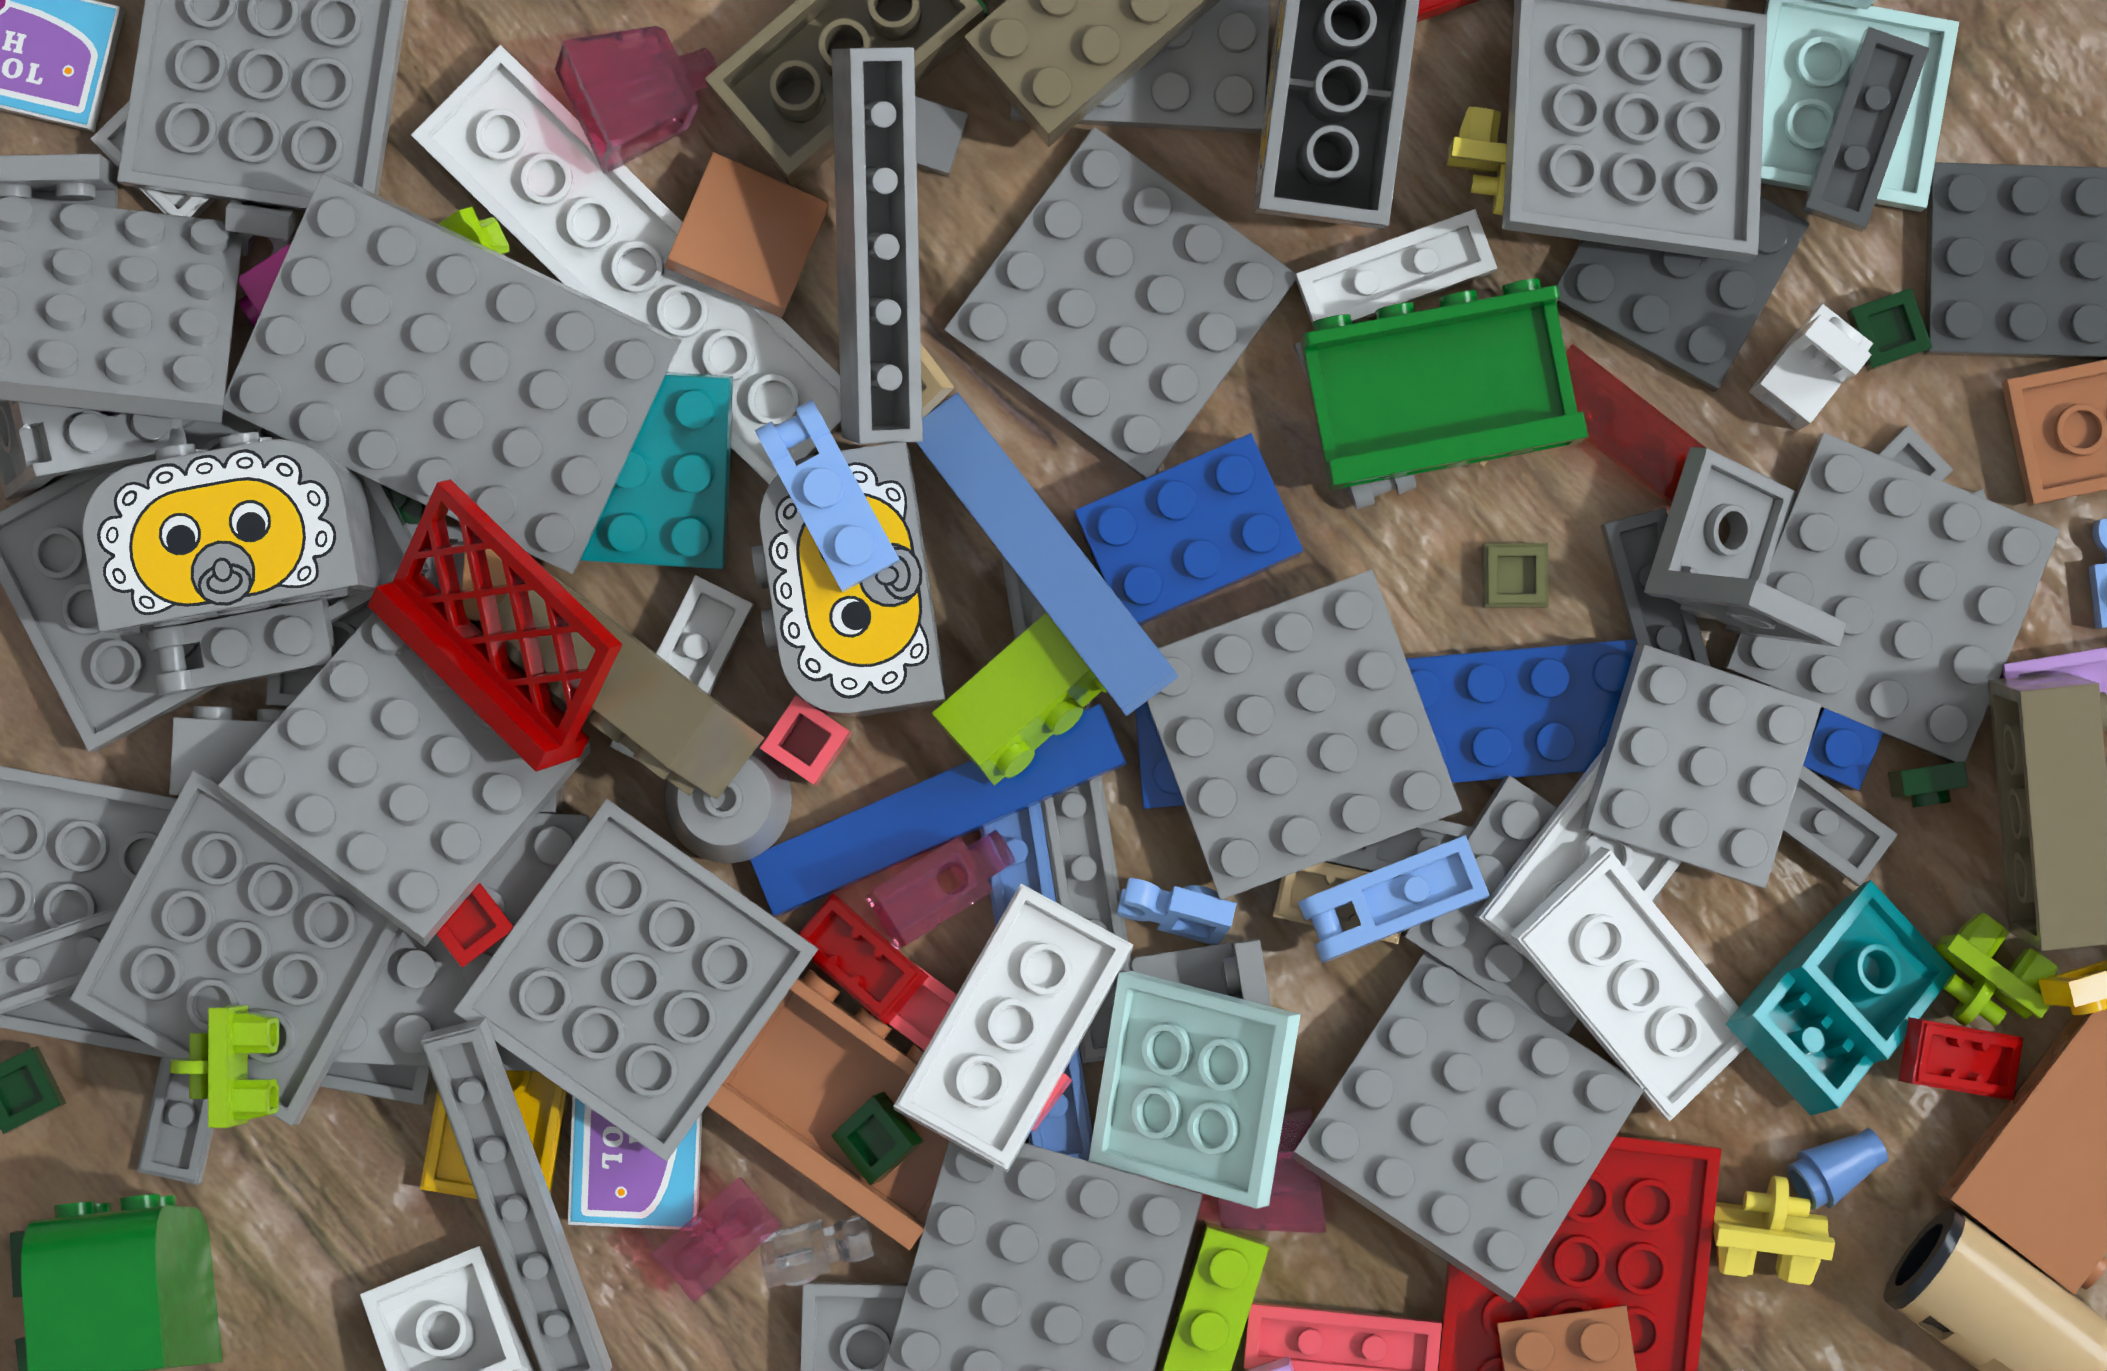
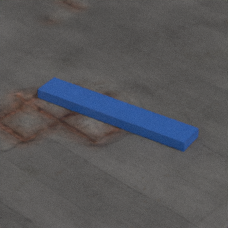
M1101 704L1084 710L1078 722L1068 731L1060 735L1053 734L1035 750L1031 763L1022 772L1011 778L1004 777L995 786L970 760L771 847L750 860L773 916L779 917L1125 766L1127 763Z

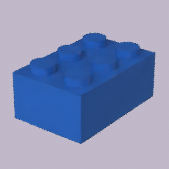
M1252 433L1074 511L1075 520L1099 574L1140 626L1299 557L1304 551Z

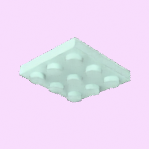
M1766 0L1764 14H1767L1761 183L1808 191L1864 31L1868 27H1872L1929 48L1875 204L1918 212L1924 211L1928 205L1959 22L1870 6L1867 10L1822 0Z
M1134 971L1120 972L1088 1161L1256 1209L1269 1206L1301 1014Z

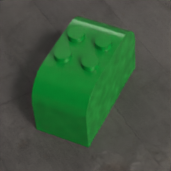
M149 1194L120 1198L121 1210L111 1211V1203L95 1204V1201L55 1205V1218L32 1220L29 1222L24 1233L21 1251V1288L28 1371H149L223 1362L210 1235L202 1212L196 1207L176 1206L175 1195L160 1196V1194Z

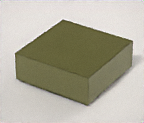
M1484 543L1482 545L1483 608L1549 607L1548 543Z

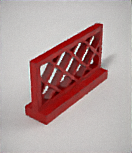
M451 479L437 482L393 582L376 586L368 607L535 772L581 757L590 738L581 728L623 644ZM449 509L459 518L464 544H450L445 521ZM486 549H491L501 558L507 585L493 586L485 552ZM466 552L474 589L460 590L453 554ZM428 557H434L441 592L423 574H420ZM534 590L545 601L550 626L535 628L528 591ZM509 593L516 630L502 631L495 595ZM476 598L483 633L466 617L462 599ZM578 632L595 649L594 655L585 669H578L571 633ZM552 635L559 671L545 673L538 637ZM506 640H519L526 675L508 658L505 645ZM562 681L567 705L565 713L551 700L547 682Z

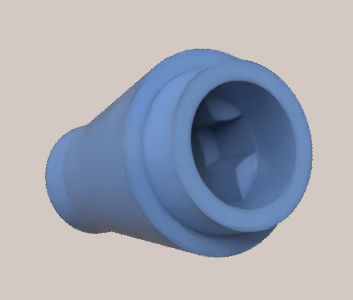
M1866 1128L1858 1134L1799 1151L1797 1153V1160L1787 1166V1172L1798 1196L1810 1199L1811 1210H1816L1823 1205L1827 1208H1833L1873 1170L1888 1161V1154L1877 1134L1872 1129Z

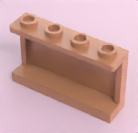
M809 969L803 978L800 976L797 978L707 1106L910 1251L925 1230V1222L949 1140L904 1116L924 1142L882 1181L869 1185L831 1135L873 1095L885 1092L895 1104L925 1051L915 1044L912 1045L908 1052L901 1049L887 1039V1036L893 1029L892 1027L881 1022L864 1007H861L856 1015L852 1014L834 1001L840 990Z
M2107 1009L2085 1015H2072L2015 1090L2014 1100H2008L1937 1193L1938 1196L1952 1207L1966 1213L2073 1295L2076 1294L2080 1287L2083 1289L2090 1288L2101 1277L2107 1267V1258L2104 1256L2107 1253Z

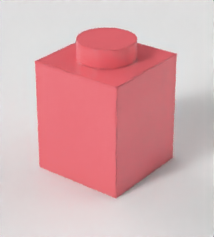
M795 695L760 749L813 785L818 786L854 733Z

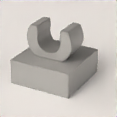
M231 200L226 206L225 231L238 232V236L243 237L241 255L248 256L254 248V235L270 239L273 245V255L291 243V235L300 224L304 211Z

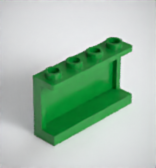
M1539 278L1526 279L1503 285V295L1478 300L1477 291L1469 290L1440 297L1439 308L1415 312L1414 303L1406 302L1377 309V319L1352 324L1351 315L1343 314L1313 321L1314 331L1304 333L1300 342L1329 491L1580 444L1588 438L1584 411H1577L1557 310V301L1560 299L1558 285L1541 288Z

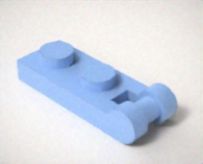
M811 399L795 408L798 414L777 426H774L771 421L756 429L755 432L841 591L845 592L900 562V559L814 401ZM811 437L819 454L796 466L788 449Z
M1464 835L1299 901L1298 905L1304 920H1311L1320 941L1314 946L1321 963H1324L1487 899L1490 895L1467 837ZM1353 903L1361 925L1344 932L1335 910Z

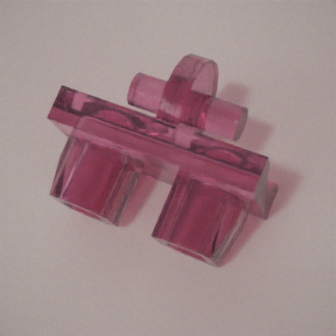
M739 1176L651 1255L675 1279L691 1301L695 1303L780 1228L782 1223L744 1179Z

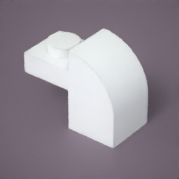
M1822 304L1791 337L1748 392L1798 431L1814 420L1842 383L1859 372L1872 355L1868 350L1873 343Z

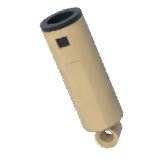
M1953 1207L1943 1210L1917 1235L1895 1266L1886 1284L1883 1298L1887 1304L1979 1371H2107V1319Z

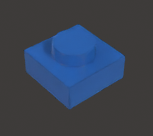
M1821 708L1803 766L1818 776L1851 790L1859 791L1884 732L1826 708Z

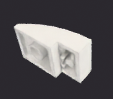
M481 1246L360 1294L386 1371H536L510 1305Z

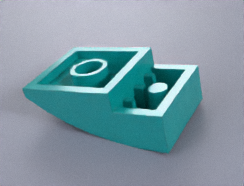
M1869 880L1862 883L1861 886L1838 904L1773 968L1725 1025L1807 1113L1812 1116L1840 1108L1874 1063L1890 1058L1906 1037L1908 1018L1920 1019L1943 989L1946 981L1956 971L1882 891Z

